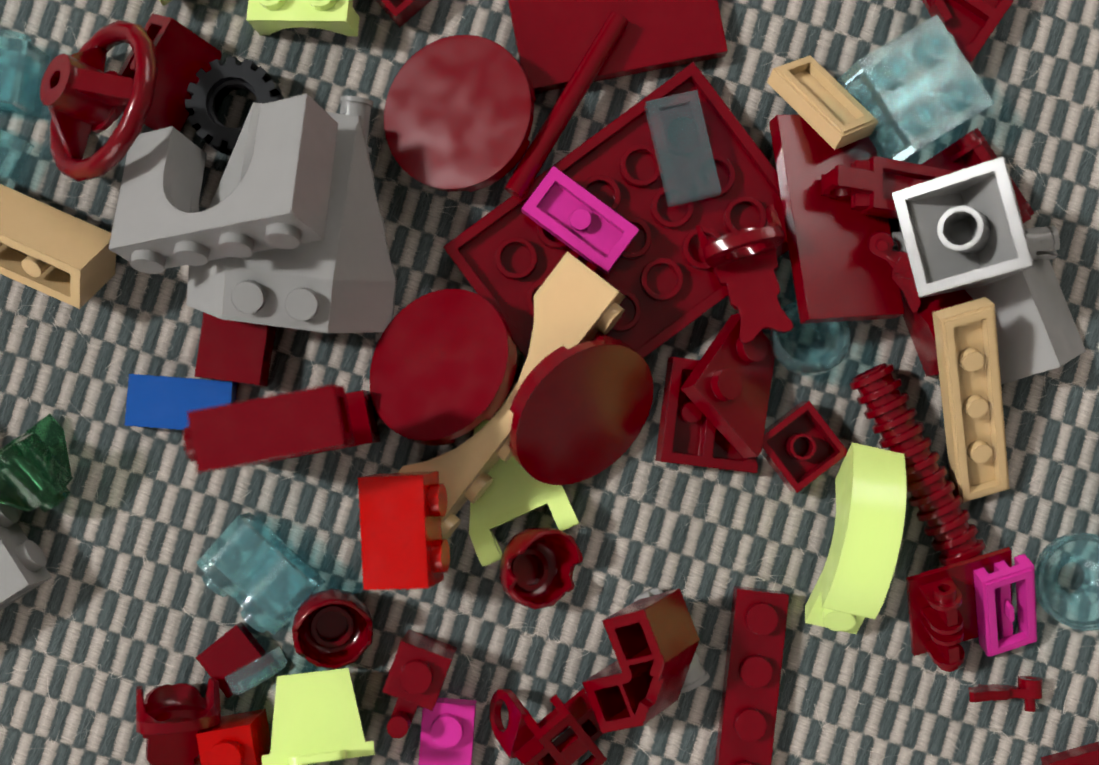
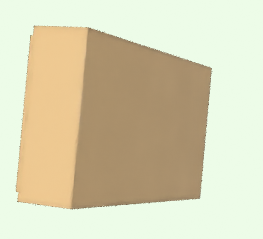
M810 55L773 68L767 81L834 150L870 136L879 122Z

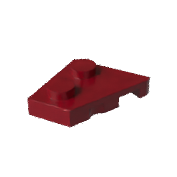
M668 357L655 461L757 473L758 463L756 458H743L681 390V387L700 360Z

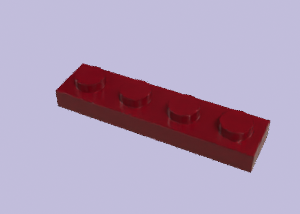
M734 586L714 765H771L789 594L786 592Z

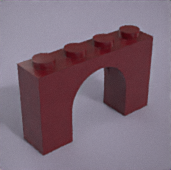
M336 384L187 412L189 426H186L183 431L186 454L191 462H196L198 473L267 464L380 442L371 392L360 390L345 393L344 386Z

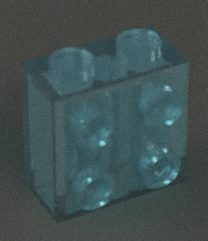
M938 15L861 58L837 80L879 121L872 134L868 137L881 157L899 161L907 160L994 104V101L985 89L983 81L975 74L957 46L954 36L946 29Z

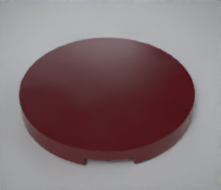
M455 35L436 40L416 52L402 66L392 82L384 109V130L388 146L401 168L427 187L452 192H473L483 189L509 173L525 153L530 143L528 137L534 118L535 92L529 76L522 65L509 51L498 43L474 35Z
M463 289L437 290L419 297L403 308L389 323L380 337L370 367L371 397L375 409L383 422L394 432L411 441L424 445L439 446L455 443L456 438L470 432L483 420L490 421L508 396L517 366V346L512 341L511 332L502 316V312L482 296Z
M599 336L596 340L587 341L569 349L563 345L550 353L525 378L510 407V411L514 415L511 423V441L508 446L515 460L534 479L551 485L574 484L589 479L607 469L629 449L641 432L649 415L654 387L648 364L629 345L609 336Z

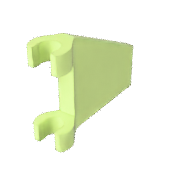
M485 419L477 427H475L474 435L477 432H479L489 421ZM513 456L506 462L501 458L488 473L493 478L492 483L475 503L470 502L469 535L482 567L488 566L502 558L503 552L492 529L548 504L555 523L561 531L580 524L563 486L546 484L534 479Z

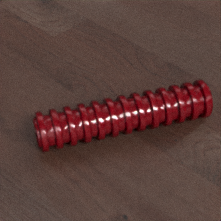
M883 363L855 376L849 385L852 390L858 389L860 396L857 397V401L859 404H865L868 409L864 412L866 419H873L875 422L872 430L875 434H881L882 439L879 441L881 448H888L889 451L904 454L907 492H910L912 495L909 498V502L912 507L919 508L916 516L919 521L926 522L927 525L924 527V532L927 536H933L934 540L931 542L933 549L941 551L942 554L939 556L941 565L947 566L979 556L986 548L983 539H976L975 536L978 533L976 525L968 523L970 519L968 510H961L960 505L963 503L960 495L953 494L952 491L955 489L954 482L945 479L944 476L948 474L945 466L938 465L937 461L940 459L938 451H931L930 446L933 442L930 436H923L922 431L925 430L923 422H916L914 418L917 415L916 408L908 407L906 402L910 400L908 393H901L899 389L902 386L901 379H894L891 374L895 370L893 364Z

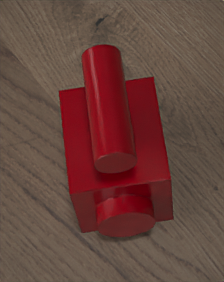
M412 630L407 631L400 642L382 690L383 693L398 698L391 718L387 723V732L391 737L402 738L407 734L418 706L433 711L457 647Z

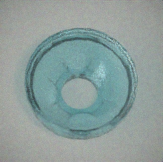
M1083 532L1066 534L1056 538L1043 549L1034 565L1037 600L1045 612L1061 624L1084 631L1099 630V535ZM1075 562L1082 568L1084 580L1076 591L1065 592L1059 585L1058 574L1065 564Z

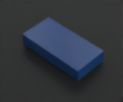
M129 374L124 426L184 430L186 426H189L187 412L236 403L238 382Z

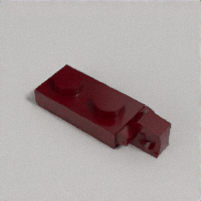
M872 156L868 160H855V162L851 163V167L838 164L830 172L823 173L821 175V195L838 200L851 199V209L862 211V214L899 220L892 196L893 192L957 171Z

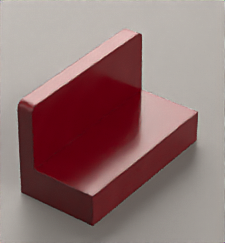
M152 13L144 29L156 46L158 75L153 102L144 125L152 130L173 126L180 132L190 114L185 109V99H191L192 97L187 91L190 82L197 84L200 79L195 74L201 68L206 73L212 68L209 62L216 59L220 61L222 53L173 18ZM133 49L119 71V74L123 77L134 78L135 63Z

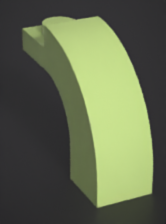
M852 442L835 477L836 517L832 542L823 571L805 605V623L825 627L833 631L857 634L865 618L876 619L892 581L903 535L907 477L904 454Z

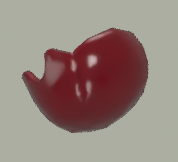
M525 529L512 537L502 554L499 579L503 590L512 601L533 610L554 606L566 592L574 589L573 571L577 564L583 562L582 553L575 539L559 529Z
M330 588L313 593L301 604L294 616L292 634L295 650L298 655L306 658L308 662L316 667L339 669L356 662L372 644L373 621L366 604L350 591Z

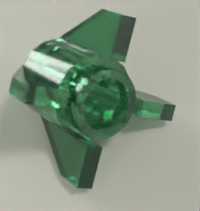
M51 414L44 416L25 433L9 442L3 448H0L1 504L27 512L40 507L45 513L70 495L71 492L66 486L72 481L73 477L64 429Z

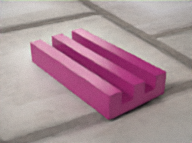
M1025 554L1014 557L1015 566L1009 567L1004 560L994 563V572L988 574L984 567L973 570L979 645L988 657L1037 641L1035 569L1033 563ZM1016 582L1019 633L1013 635L1015 613L1014 607L1011 604L1010 584Z

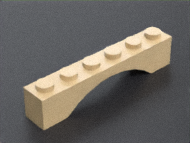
M568 251L534 294V325L529 353L518 382L501 409L479 432L455 449L427 461L402 466L398 473L439 471V484L443 483L445 485L448 500L446 515L441 517L442 539L447 540L460 524L461 519L456 514L465 502L469 500L475 503L488 489L493 481V478L488 473L501 458L506 462L513 456L508 446L511 441V423L514 415L510 411V407L519 387L528 374L546 356L564 345L569 349L578 344L592 341L599 331L606 335L624 313V309L619 305L626 296Z

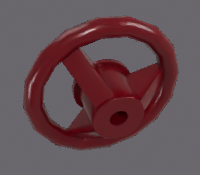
M118 20L100 28L81 47L78 53L72 55L62 53L56 56L48 65L40 85V99L44 105L48 106L52 116L50 123V152L58 170L76 181H88L104 176L124 158L141 132L153 102L158 75L156 46L142 25ZM124 42L130 44L134 51V78L123 77L115 71L104 72L106 55L112 47ZM127 105L120 123L108 141L91 157L83 159L90 131L95 133L105 131L120 117L124 106Z

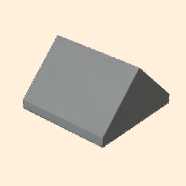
M1002 156L892 193L920 298L987 286L1034 267L1005 157Z
M1034 260V267L987 286L965 289L973 300L986 297L995 304L1001 385L1061 367L1086 351L1050 260Z

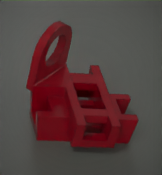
M584 688L565 704L557 695H554L550 701L555 709L539 722L534 719L510 689H498L493 694L489 709L492 731L510 759L517 758L523 765H572L589 750L592 755L581 765H602L607 761V758L594 743L604 733L600 730ZM503 701L506 703L509 713L507 729L504 728L501 719ZM570 726L569 729H567L562 735H560L556 740L552 742L553 739H555L559 734H561L566 728Z

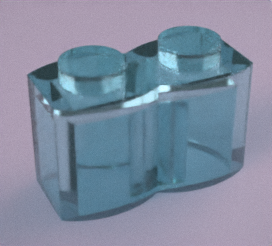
M250 512L238 515L196 562L205 573L202 576V580L208 588L222 597H226L229 594L235 598L243 608L240 613L248 625L259 632L264 633L268 630L274 635L289 624L299 607L325 583L324 579L312 566L288 548L266 524Z

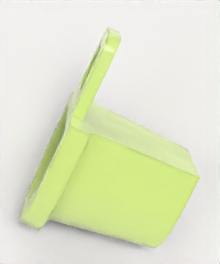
M349 668L277 676L271 749L269 755H262V765H304L375 755L374 741L365 742Z

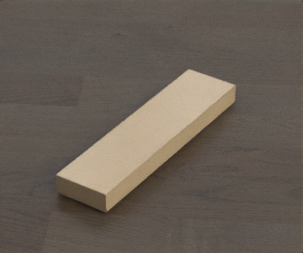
M983 297L932 312L950 480L955 484V489L952 491L953 494L960 495L963 503L1010 489L995 304L988 298Z

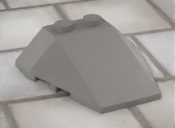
M253 102L209 208L226 199L237 188L247 173L253 156L260 105L262 103ZM327 112L338 123L324 240L302 243L294 249L275 248L253 252L251 256L245 258L227 257L210 260L202 266L189 265L187 306L219 319L321 333L384 332L393 320L397 278L394 264H391L385 237L386 228L383 216H381L374 187L375 179L361 116Z

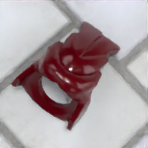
M770 204L766 208L768 225L766 227L745 228L736 233L730 232L722 235L716 240H709L700 225L695 226L707 265L713 267L720 285L727 287L731 307L738 310L740 316L739 339L743 344L752 342L764 329L786 333L792 331L794 327L778 301L781 289L774 271L778 270L776 249L782 245L786 237L774 204Z
M215 678L208 680L205 698L201 696L199 690L194 685L176 683L174 685L165 684L152 689L146 695L144 701L143 687L137 686L136 732L147 739L145 755L147 761L151 765H194V759L199 755L196 733L221 723L219 681Z

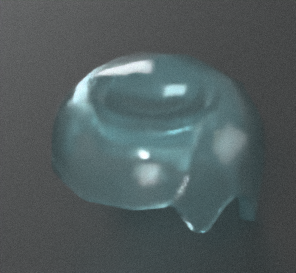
M797 300L784 307L781 306L794 327L792 331L786 333L771 330L769 340L774 357L787 371L800 376H816L827 373L843 361L848 354L851 339L847 321L800 324Z

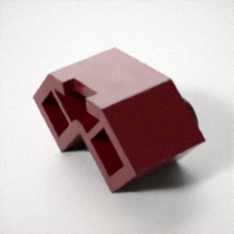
M680 588L639 599L602 620L617 661L582 682L602 733L643 726L678 700L700 640Z

